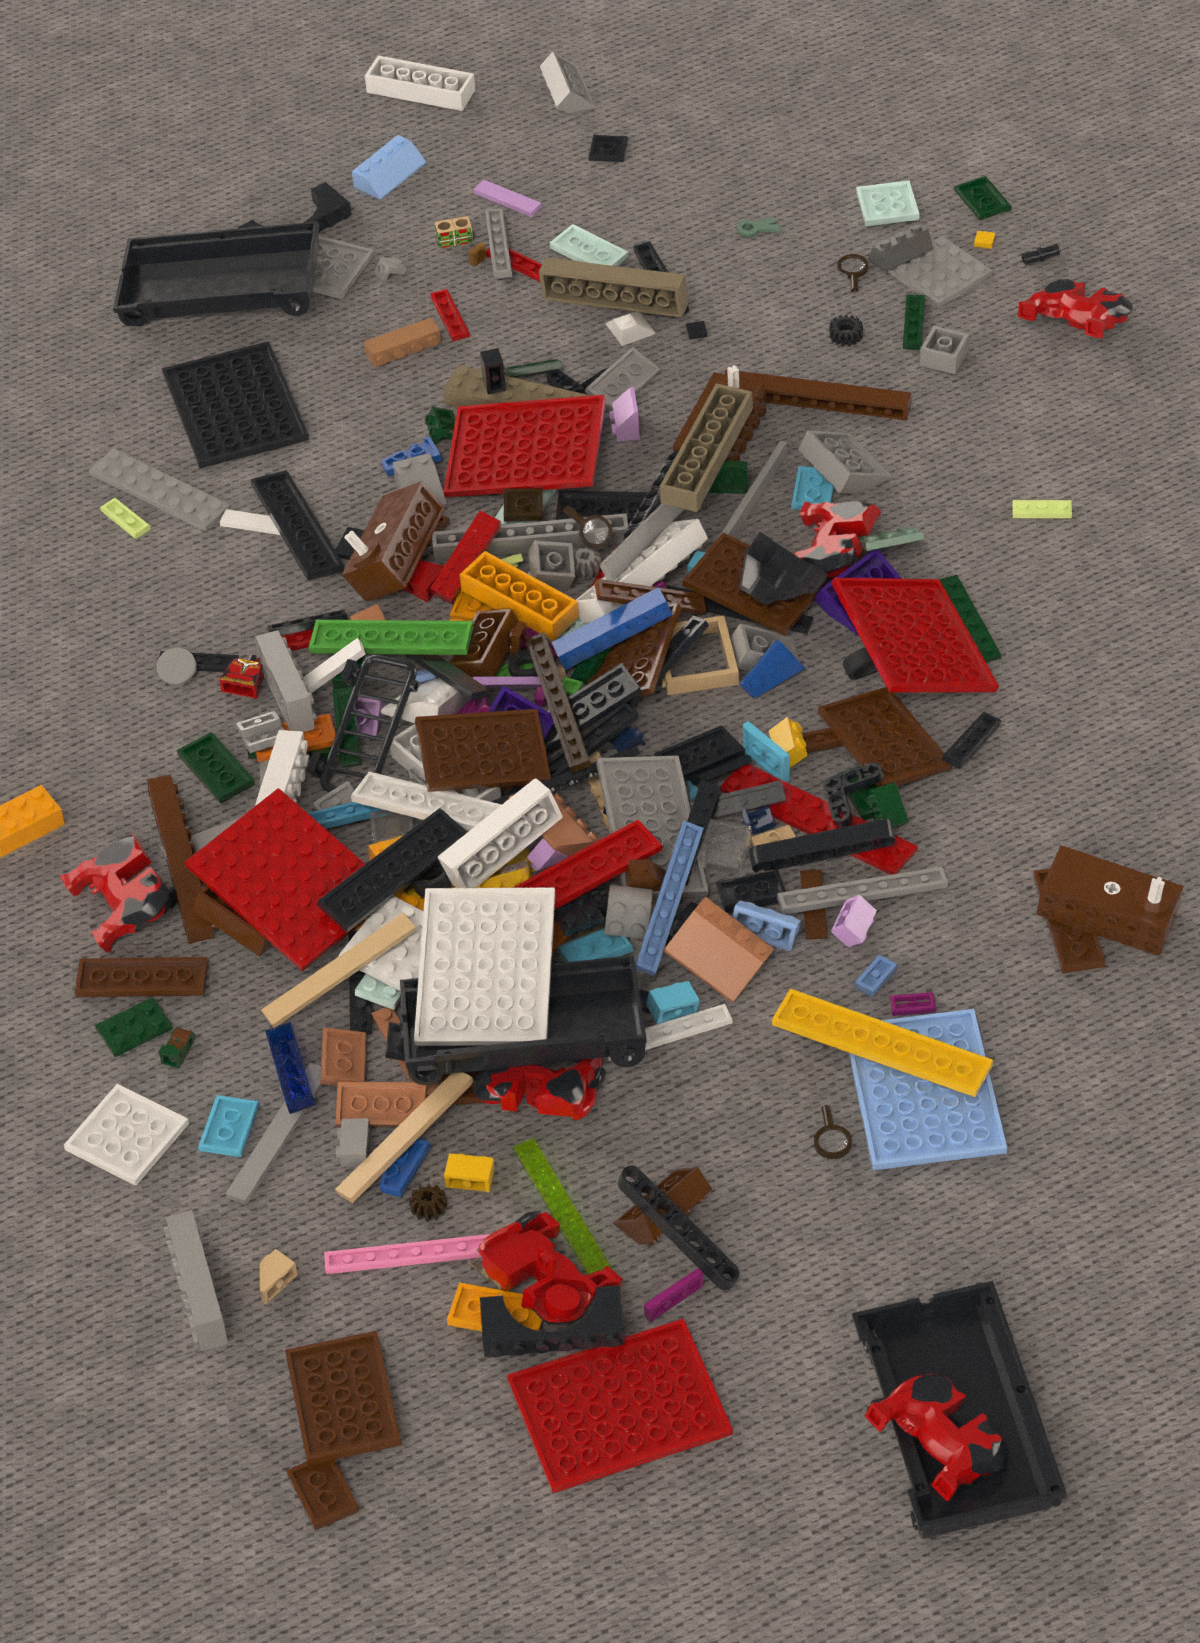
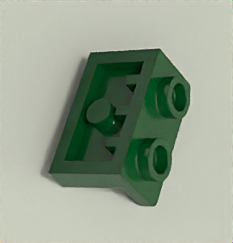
M432 407L429 414L426 415L425 424L428 427L429 436L435 445L438 444L440 438H453L456 420L453 410Z

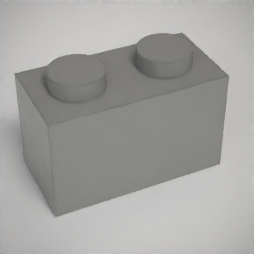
M369 1118L342 1119L341 1128H337V1140L340 1141V1146H336V1159H340L341 1167H358L369 1156Z

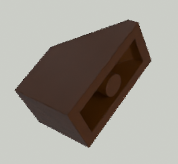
M650 859L629 860L625 872L627 887L651 889L653 892L660 891L666 870Z

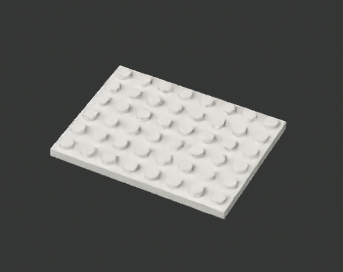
M555 888L425 889L414 1032L415 1046L495 1045L547 1039Z

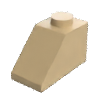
M277 1249L271 1254L266 1255L260 1263V1293L262 1302L265 1305L298 1275L295 1262Z

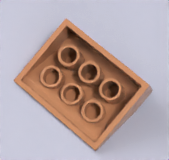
M558 793L553 795L563 818L541 836L554 850L569 857L601 839L596 833L590 832L587 829L589 825L584 820L576 817L577 812L572 807L564 804L566 800Z
M705 897L663 951L727 1000L734 1002L768 960L774 948Z

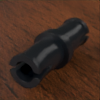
M1057 244L1045 248L1038 247L1035 251L1021 254V258L1025 265L1039 260L1042 262L1046 258L1060 255V250Z

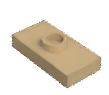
M786 825L750 837V842L753 846L796 836L790 825Z

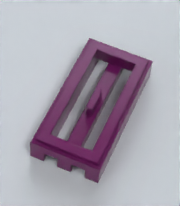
M933 992L890 996L892 1016L936 1013ZM929 999H930V1001H926V1002H917V1001H916V1000H929ZM908 1001V1003L895 1004V1002Z

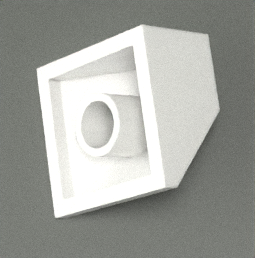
M640 312L630 313L606 323L622 346L655 334Z

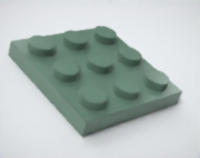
M908 526L897 528V532L889 530L880 531L878 536L870 534L859 536L862 550L866 551L925 539L923 531H918L917 528Z

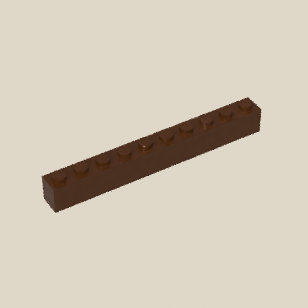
M739 371L740 377L764 383V391L766 392L764 403L906 421L911 408V392Z
M171 775L146 779L148 795L160 840L166 852V862L173 888L176 891L177 903L188 944L213 939V931L216 930V926L192 910L197 893L204 888L201 887V884L204 883L185 867V861L195 854L193 841L189 842V839H191L189 826L185 827L184 825L187 824L185 811L181 812L180 810L183 809L181 797H177V794H179L177 782L173 783Z

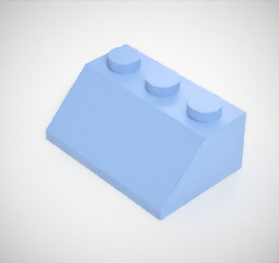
M739 901L735 905L733 912L734 919L769 945L788 951L792 950L799 932L801 920L744 901Z

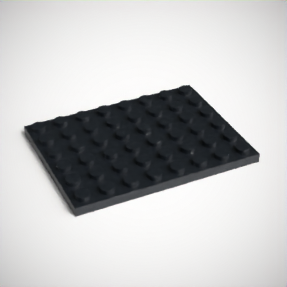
M269 341L162 368L164 379L199 468L309 440L306 428Z

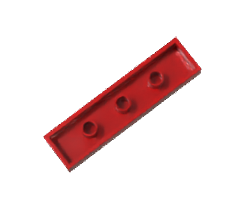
M479 510L430 587L431 594L450 604L454 602L461 591L460 574L487 550L501 528L500 520Z

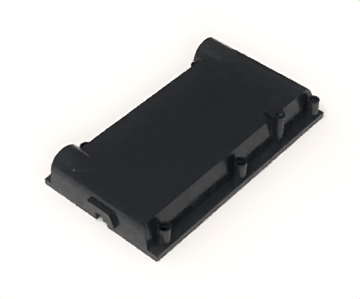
M315 221L129 238L126 244L122 272L115 297L114 313H117L120 321L127 326H142L147 322V319L277 307H281L285 313L292 316L303 315L308 311L319 246V223Z
M634 955L551 964L547 1039L495 1045L415 1046L414 1032L419 978L400 980L402 1015L399 1016L401 1043L404 1045L405 1064L408 1075L413 1082L420 1085L434 1084L441 1079L443 1074L610 1057L612 1062L620 1067H632L639 1064L645 1056L647 1039Z
M993 1281L933 1294V1298L926 1303H921L919 1298L852 1313L859 1341L863 1343L866 1354L869 1353L870 1362L874 1366L883 1397H889L901 1383L912 1377L926 1374H939L947 1377L958 1392L966 1395L959 1409L948 1416L949 1420L959 1429L984 1413L990 1428L1000 1435L1008 1446V1457L1003 1469L990 1475H981L972 1484L958 1485L953 1497L947 1502L931 1485L945 1466L924 1449L918 1437L906 1433L895 1419L891 1420L912 1489H907L913 1510L910 1511L914 1530L919 1531L921 1539L1051 1508V1505H1061L1062 1498L1067 1497V1492Z

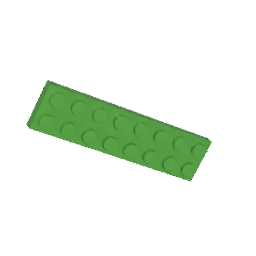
M316 620L309 651L310 653L336 654L358 638L362 642L366 654L467 655L473 623L472 621Z

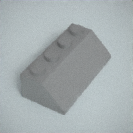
M552 52L540 65L542 76L547 82L546 85L550 89V95L555 101V107L559 111H565L566 113L595 108L578 66Z

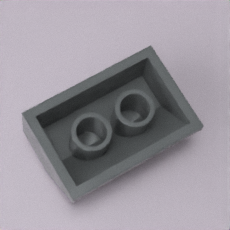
M916 224L904 232L896 233L890 239L880 241L879 244L873 246L868 260L888 271L933 249L928 228Z

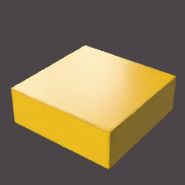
M977 231L974 247L992 249L995 233Z

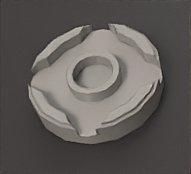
M171 648L165 651L159 657L156 664L157 673L161 681L170 686H182L189 683L197 671V663L193 655L183 648Z

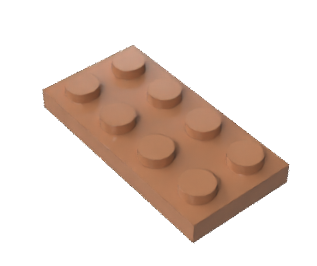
M338 1082L335 1125L336 1127H341L342 1119L369 1118L370 1127H398L426 1099L427 1085L411 1082Z

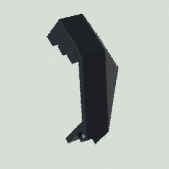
M759 532L750 547L745 549L739 589L766 605L773 601L786 600L798 597V595L817 592L828 575L815 565L805 562L762 532Z

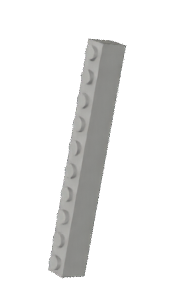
M627 513L602 516L610 522L612 527V537L606 545L621 544L624 541L623 534L628 527ZM561 519L501 525L486 552L494 556L528 553L534 540L572 543L573 548L589 546L585 545L580 538V524L574 519ZM600 519L589 520L583 528L584 538L592 544L602 543L608 536L607 525ZM467 529L433 532L432 540L435 561L448 560Z

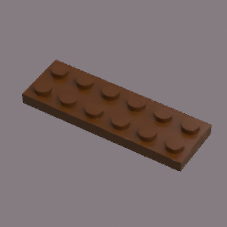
M1050 869L1033 871V878L1039 898L1041 887ZM1046 919L1062 973L1105 967V959L1096 931L1088 933L1078 926H1067L1052 919Z
M207 957L79 959L75 995L76 997L201 996L205 992L208 959Z

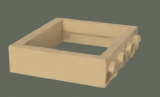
M724 615L704 618L709 626L703 634L718 632L727 669L673 678L669 669L661 679L662 688L666 687L667 695L739 685V671ZM688 621L676 623L672 638Z

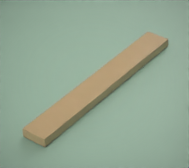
M403 912L261 1009L263 1015L273 1028L277 1027L417 931L416 927Z
M464 1072L452 1073L335 1189L337 1194L353 1203L472 1085L473 1078Z

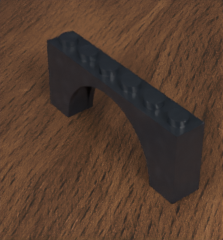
M326 182L311 189L312 200L317 209L304 222L318 221V233L352 215L350 202ZM251 220L238 228L260 227L263 225Z
M619 1285L596 1287L595 1301L588 1314L575 1325L553 1332L533 1330L517 1322L508 1312L503 1296L480 1297L484 1357L497 1358L506 1355L520 1356L528 1353L542 1354L551 1351H570L573 1349H593L596 1347L625 1345Z

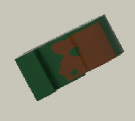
M175 1028L166 1046L162 1045L159 1050L161 1064L179 1069L194 1043V1032ZM169 1057L174 1058L175 1062L170 1061Z

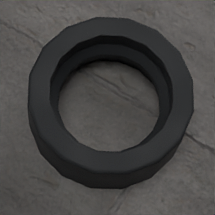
M865 647L851 653L843 661V667L851 680L869 676L877 671Z
M440 861L412 882L414 891L422 897H425L426 888H450L452 885ZM440 875L433 880L424 881L431 876Z

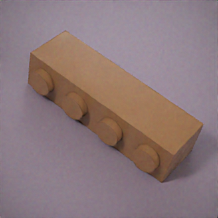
M428 318L364 341L365 355L374 367L385 365L390 361L437 346L442 343L441 333L433 319Z

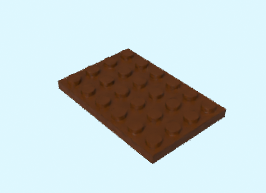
M722 533L683 579L682 586L786 636L813 603L815 595L825 586L826 582H823L817 592L798 595V597L786 600L781 599L765 605L739 589L746 547L749 548L750 545L726 533Z
M679 603L669 604L672 616L612 646L611 652L607 654L605 661L597 673L591 677L587 685L623 663L642 690V693L636 697L653 694L681 611Z
M887 687L819 706L818 714L860 766L873 762L880 764L884 777L880 782L876 783L878 787L896 782V785L899 786L952 769V765L942 761L944 752L893 692L888 691Z
M537 709L418 716L415 718L428 792L521 786L529 784L535 778L539 782L551 779Z
M377 1331L285 1350L308 1465L402 1445Z

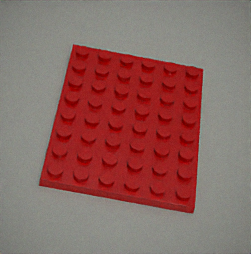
M605 395L458 406L443 490L445 498L504 493V489L543 488V490L594 486L606 403Z
M833 579L832 586L889 692H997L999 688L998 683L939 579Z
M279 788L185 861V867L302 972L367 919L365 918L346 933L317 906V901L364 866L365 863Z
M684 1318L624 1337L625 1345L586 1349L507 1375L508 1384L552 1494L733 1435V1429Z

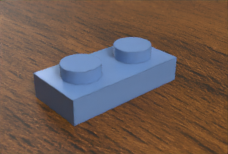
M878 955L855 981V988L874 997L897 970V964Z

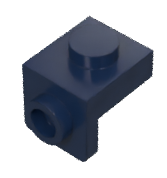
M630 726L610 740V743L618 753L634 747L637 743L642 746L646 745L642 739L643 733L637 727L633 729Z
M769 805L752 813H749L746 808L742 809L744 816L741 818L742 824L752 834H758L776 826Z

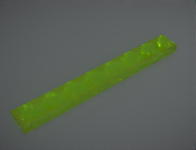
M534 1138L513 1146L515 1155L550 1214L560 1223L559 1229L585 1273L588 1275L596 1271H602L606 1266L611 1268Z

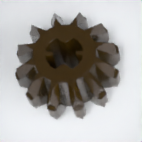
M428 1183L427 1187L419 1185L418 1190H412V1196L409 1197V1206L412 1215H416L418 1220L425 1217L428 1223L430 1217L437 1221L438 1215H444L448 1203L444 1190H440L438 1185L431 1187Z

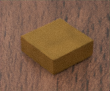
M480 242L468 251L470 265L476 267L486 259L485 244Z

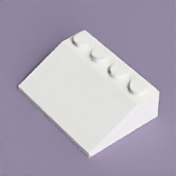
M440 678L420 682L418 691L410 693L401 719L415 723V718L418 716L456 714L470 699ZM389 703L381 709V713L393 717L397 704Z

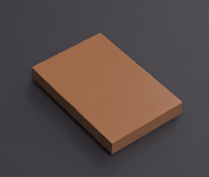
M323 1027L320 1084L338 1086V1082H365L366 1032Z

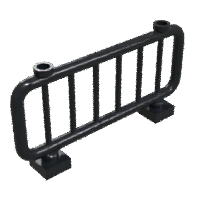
M371 655L363 661L360 667L355 660L347 659L341 678L347 685L353 686L330 752L326 759L321 753L313 751L307 767V771L313 777L320 779L321 787L325 791L331 792L338 787L328 783L331 771L365 778L367 775L333 767L338 752L377 760L373 773L385 775L382 774V770L411 692L416 693L419 688V681L415 680L417 670L413 663L382 655ZM372 663H381L405 668L409 671L406 682L369 675L367 672ZM365 678L404 686L399 701L360 693ZM358 696L397 704L393 718L388 719L353 711ZM355 715L391 723L386 738L346 730L351 716ZM350 734L384 742L379 757L341 749L340 746L344 735Z

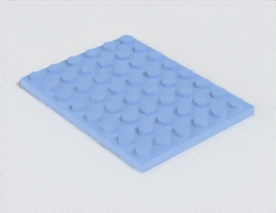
M974 1009L881 1020L985 1057ZM848 1052L873 1170L1007 1153V1145L989 1073L976 1097Z

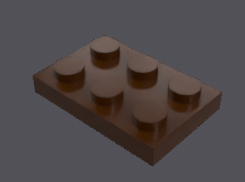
M335 1460L311 1465L304 1462L286 1470L287 1476L314 1530L359 1512L358 1505Z

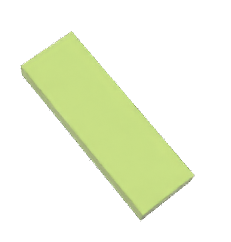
M116 498L100 507V510L135 539L151 530L149 524Z

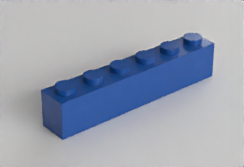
M658 587L551 643L563 667L567 670L673 614Z

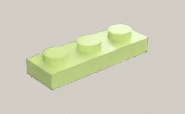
M1013 500V518H1072L1071 500Z

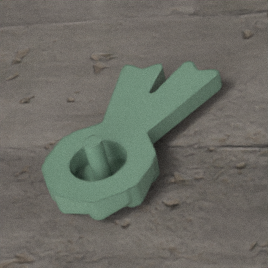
M773 217L759 222L743 220L737 224V231L740 236H745V238L755 237L758 232L780 233V224H777Z

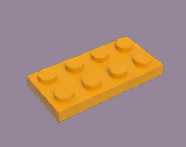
M459 1283L447 1318L448 1326L482 1332L480 1297L503 1296L508 1312L517 1322L527 1328L541 1331L544 1321L533 1310L524 1309L521 1306L523 1294Z

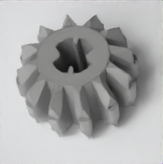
M588 547L585 549L578 548V551H573L576 578L581 575L584 579L586 575L592 578L593 573H599L602 560L600 553L596 552L595 548L590 550Z

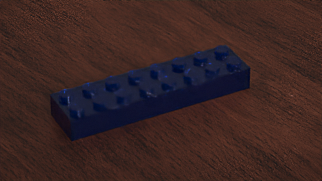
M288 1022L265 1030L289 1113L292 1114L315 1106V1099L292 1023Z

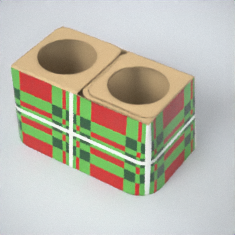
M469 217L435 222V238L438 247L446 248L472 243L474 239Z

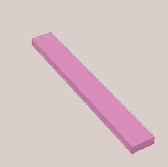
M490 1234L324 1252L326 1274L480 1258L482 1256L477 1252V1248H479L482 1240Z

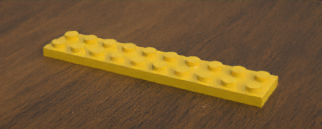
M793 989L788 991L772 1018V1025L973 1097H976L993 1066V1060Z

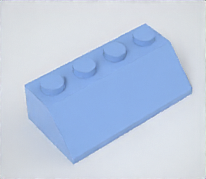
M397 135L352 171L353 185L355 188L381 200L425 165L426 161L412 141Z

